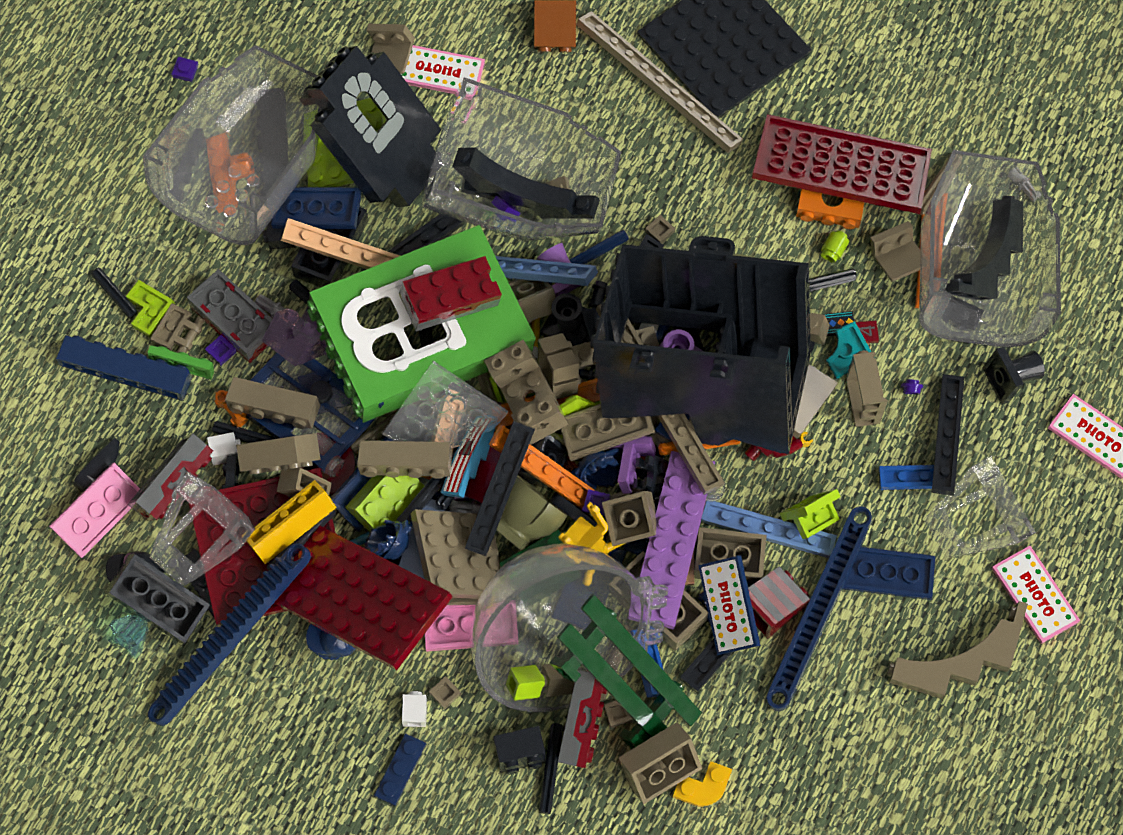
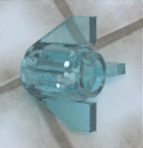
M135 615L114 619L109 625L114 633L108 641L110 643H118L123 648L128 649L127 651L133 659H137L142 653L146 634L149 631L148 622Z

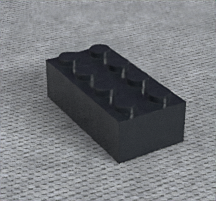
M359 207L356 229L322 230L359 241L369 221L367 209ZM300 247L291 268L293 277L321 288L338 281L347 262Z
M129 554L104 592L179 643H186L210 604L136 554Z

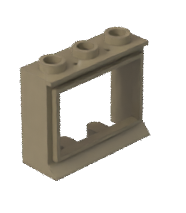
M859 351L853 354L846 376L855 427L880 424L888 402L883 397L877 361L874 358L875 352Z

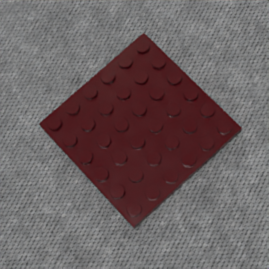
M320 468L307 470L308 472L322 478ZM280 477L188 496L216 627L221 626L220 621L226 620L227 613H232L233 607L239 605V600L245 598V593L251 592V586L258 584L257 579L264 577L263 572L268 571L267 565L273 560L271 559L268 563L264 564L243 536L291 499L277 492ZM331 519L324 528L336 533L333 519ZM273 603L263 616L287 610Z

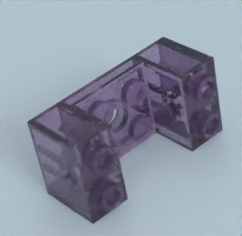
M308 306L302 318L299 317L296 311L289 308L276 312L262 339L264 343L294 366L326 355L325 347L327 345L324 340L321 341L319 339L322 334L316 330L318 328L316 322L311 321L307 312Z

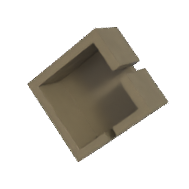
M563 333L538 339L537 362L556 400L578 394V384L581 383L579 376L581 362L579 357L574 355L571 342L566 340Z

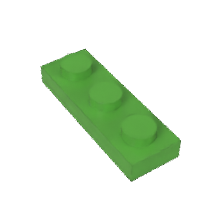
M150 345L147 352L149 359L154 361L155 359H161L172 366L182 365L188 368L191 374L212 380L214 367L213 363L208 359H198L184 352L177 353L163 346L156 347Z

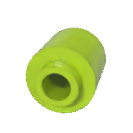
M836 230V232L831 231L821 248L822 253L820 256L831 263H836L837 260H840L849 244L848 236L840 230Z

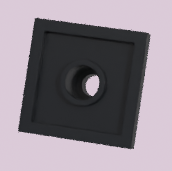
M571 293L561 294L553 300L551 306L552 313L548 316L540 330V335L550 337L563 333L566 340L570 341L572 346L583 344L587 334L581 318V311L588 308L582 306L580 299L576 295Z
M1004 346L997 348L982 367L1001 405L1012 400L1024 385L1023 382L1040 380L1045 375L1043 360L1036 351L1031 350L1011 360Z

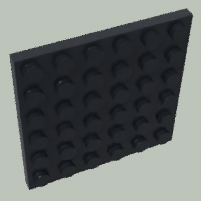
M681 0L637 31V35L693 97L718 118H721L812 52V49L766 0Z

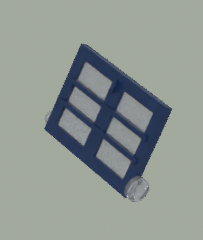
M287 341L250 381L311 395L310 388L312 384L323 380L331 385L333 391L332 398L328 402L320 404L312 429H299L288 423L278 424L267 418L257 419L250 414H246V418L275 439L317 433L321 460L312 461V466L320 468L322 472L333 478L344 466L345 460L341 456L376 418L363 423L360 417H356L352 405H354L351 397L347 398L343 386L345 384L343 379H338L337 375L290 341Z

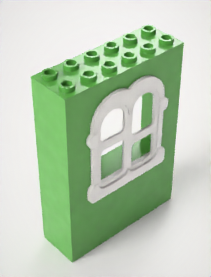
M480 225L309 292V301H307L309 307L307 312L311 321H315L318 326L316 328L318 337L321 341H325L327 345L325 347L326 354L330 360H334L336 365L334 366L335 373L338 379H343L345 384L343 386L347 398H352L354 414L356 417H360L363 423L488 372L489 370L484 360L523 339L533 352L536 339ZM486 256L491 268L489 276L492 282H497L502 293L498 306L441 323L447 334L446 338L420 349H413L404 332V327L413 323L399 296L402 281ZM384 297L391 299L399 315L397 320L375 329H367L359 324L357 313L361 307ZM395 333L404 354L389 361L376 358L372 351L374 341L385 334ZM384 402V405L379 408V403Z

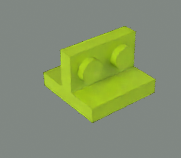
M837 489L813 494L780 513L783 521L793 519L802 539H807L840 520L832 502L841 496Z

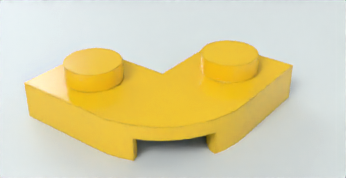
M710 761L703 782L690 777L677 784L673 798L698 807L712 805L723 796L732 769Z

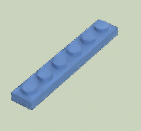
M495 256L505 277L509 279L588 286L598 273L596 265Z
M709 499L706 501L701 522L730 531L767 535L766 541L830 558L837 535L819 531L807 539H802L794 523Z

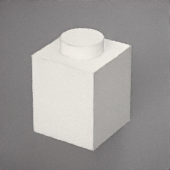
M234 432L207 437L209 447L214 450L210 455L213 466L227 463V456L236 455L238 458L236 445H240L241 442L240 439H235Z
M411 691L408 695L403 694V727H426V695H422V692Z

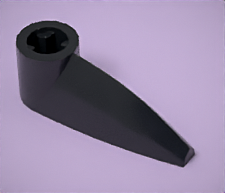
M114 438L76 476L73 485L81 492H84L112 463L116 462L120 442Z

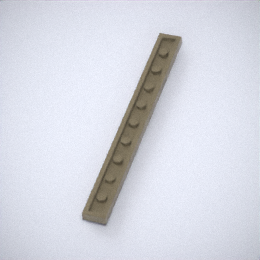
M592 11L578 19L576 25L723 150L729 153L741 145L742 137Z
M598 305L596 311L601 318V305ZM628 319L621 342L644 345ZM685 414L659 415L658 418L703 495L723 487L725 482Z

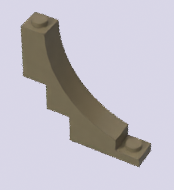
M1019 601L1015 607L1012 606L1008 616L1011 622L1001 619L994 630L983 641L960 655L937 661H913L897 657L895 663H890L887 676L891 677L889 683L943 699L949 679L975 686L978 682L982 665L1008 672L1012 665L1028 603Z

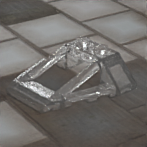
M992 456L972 466L966 472L967 474L955 484L954 496L947 495L924 518L945 558L1016 545L1036 534ZM976 479H979L984 488L952 502ZM989 495L1004 523L963 542L948 514ZM1006 531H1009V533L1011 534L1009 536L985 542Z
M190 472L186 473L173 491L172 502L169 509L166 510L165 521L161 531L158 532L150 554V558L182 586L194 581L234 554L244 545L255 530L245 513L215 487ZM184 500L190 504H195L171 530ZM204 510L226 530L194 564L171 543ZM231 539L232 542L220 551V549Z

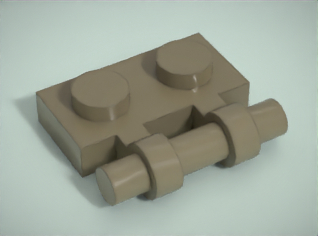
M171 304L150 340L152 343L166 347L170 351L176 344L179 346L177 353H186L191 350L192 342L196 335L201 333L205 320L197 317L193 323L189 321L192 316L191 312ZM184 328L188 329L189 332L185 338L179 337Z

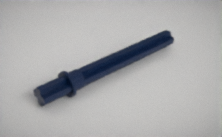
M622 230L569 260L575 264H587L628 241L629 237Z

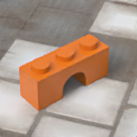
M801 189L796 217H800L801 220L807 222L817 220L821 221L824 225L838 224L846 229H855L860 226L864 202L843 198L840 205L831 207L823 202L822 193Z

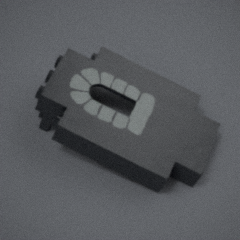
M345 46L337 52V56L333 57L326 64L325 70L318 73L316 78L313 79L312 84L305 88L304 94L299 100L304 106L317 104L321 108V111L315 115V120L310 126L369 203L383 202L388 196L396 207L410 206L444 164L443 160L431 146L432 141L442 129L385 52H372L365 57L358 46ZM360 92L367 93L387 119L377 132L357 106L356 100Z

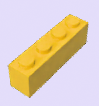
M314 480L243 537L257 556L266 564L337 507L326 491Z

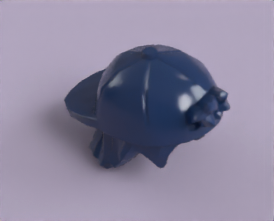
M615 448L607 452L600 451L582 457L578 467L572 470V474L593 489H596L597 485L605 488L609 486L614 487L618 483L623 452L621 449Z
M385 520L384 523L386 525L376 526V529H371L366 539V547L364 548L384 559H397L408 548L409 532L413 525L408 520H405L403 523Z
M312 624L307 629L306 641L308 648L325 660H338L340 657L349 656L356 650L351 645Z

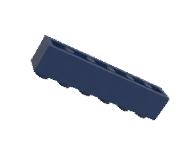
M76 335L73 337L65 336L56 358L62 367L180 401H184L192 380L190 371L182 365L172 366L161 359H155L154 361L147 359L143 354L135 353L133 355L127 353L122 348L114 347L112 349L106 347L101 342L94 341V343H91Z

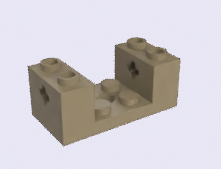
M524 339L484 360L492 378L500 387L513 413L511 414L513 420L535 428L530 445L569 425L533 352ZM535 393L534 400L531 402L525 401L527 394Z

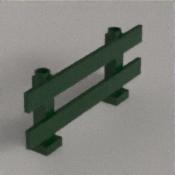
M591 594L580 608L590 618L591 623L582 634L571 623L564 627L557 638L568 651L562 658L554 656L550 661L551 666L563 678L576 682L581 676L577 671L581 665L593 675L637 722L631 731L623 729L618 735L631 750L668 728L663 723V720L672 709L689 726H692L702 712L683 692L684 687L678 682L673 681L616 619L617 614L610 608L605 607L594 594ZM604 636L615 645L659 693L650 707L642 701L595 650V647Z

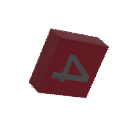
M876 320L856 322L867 344L879 342Z

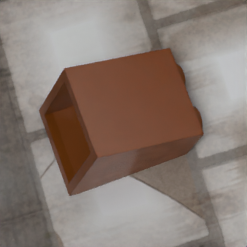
M535 0L534 48H538V52H551V48H559V52H571V49H576V0Z

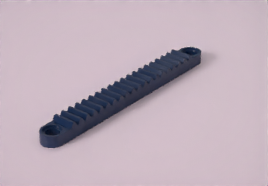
M855 507L850 512L767 693V702L774 711L785 710L789 706L794 693H796L808 662L811 660L823 629L826 627V623L837 602V598L840 596L852 565L855 563L863 541H865L872 523L871 512L866 507ZM857 514L866 515V522L863 524L856 523L854 517ZM774 694H783L785 701L779 705L773 703L772 697Z
M300 543L291 545L281 557L275 558L276 563L269 565L270 570L263 572L264 577L257 579L258 584L252 585L251 592H246L245 598L239 600V605L233 607V612L227 613V619L220 621L221 626L214 628L215 633L208 635L209 640L202 642L203 647L196 649L197 653L190 656V662H185L184 668L178 670V675L172 676V682L165 684L166 689L159 691L160 696L148 711V717L152 722L159 726H165L177 715L306 567L311 558L309 549ZM302 551L301 558L294 561L296 553ZM164 708V715L158 719L157 714L159 710Z

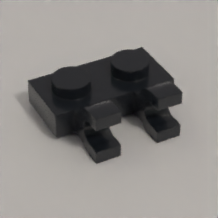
M656 455L646 456V460L636 458L635 467L646 470L647 477H644V481L634 479L633 488L652 492L654 503L658 504L669 461Z

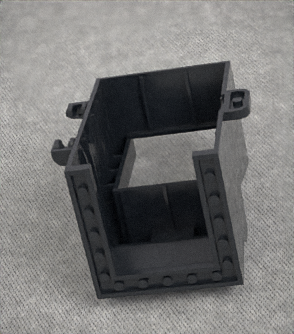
M695 237L690 243L689 251L622 244L620 253L616 254V268L611 270V284L606 287V301H602L601 318L596 320V334L592 335L590 347L594 349L592 362L596 364L594 378L598 379L596 393L600 394L602 418L615 419L689 414L696 435L702 444L719 446L735 439L778 453L789 454L811 357L809 263L735 256V243L728 238ZM628 319L632 325L647 323L718 331L720 336V342L716 344L715 353L622 343L621 341Z

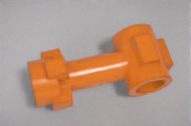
M219 390L216 392L214 402L217 407L224 408L232 417L230 420L233 426L236 425L237 428L245 425L248 421L246 414H236L228 408L225 402L228 391Z

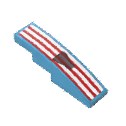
M477 415L454 455L451 463V475L445 478L441 491L442 494L464 498L469 479H475L480 460L486 461L490 447L488 444L493 437L497 423L496 417Z

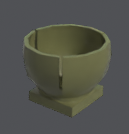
M517 475L497 531L519 549L523 550L532 545V541L544 538L555 532L563 524L567 514Z

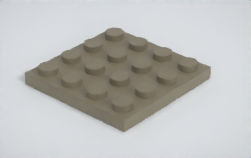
M417 509L411 513L425 580L449 591L453 596L452 598L500 600L508 597L503 570L499 564L501 561L495 535L486 556L465 549L478 514Z

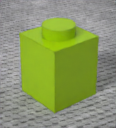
M536 665L510 668L506 686L514 701L539 698L545 685L544 676Z

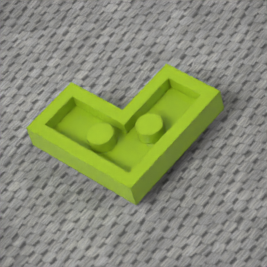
M140 280L136 282L126 296L130 302L142 308L131 323L132 327L148 337L153 335L170 305H175L174 300Z

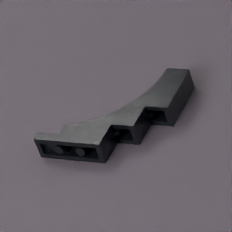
M476 147L458 148L452 165L479 193H498L510 206H529L541 219H594L600 202L596 195H577L571 189L547 185L521 176L494 162Z
M1002 196V200L993 201L991 225L981 253L971 266L961 273L955 274L954 279H950V283L941 284V293L974 300L998 299V277L1010 276L1011 254L1023 253V201L1016 200L1015 196Z

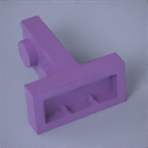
M643 436L609 448V450L618 448L623 452L618 476V483L623 494H632L634 479H637L635 472L636 458H640V456H654L656 454V447L651 436Z

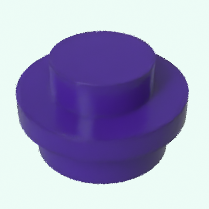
M907 379L906 383L901 384V388H903L904 394L919 395L923 385L919 384V380Z

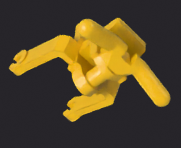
M589 502L586 507L597 522V525L594 527L583 517H579L565 534L561 533L558 537L574 557L583 559L587 556L590 559L583 578L585 584L592 582L596 568L610 551L624 545L612 546L611 541L606 543L602 540L604 538L603 535L608 531V525L599 512L600 509L596 505L593 506L592 502Z

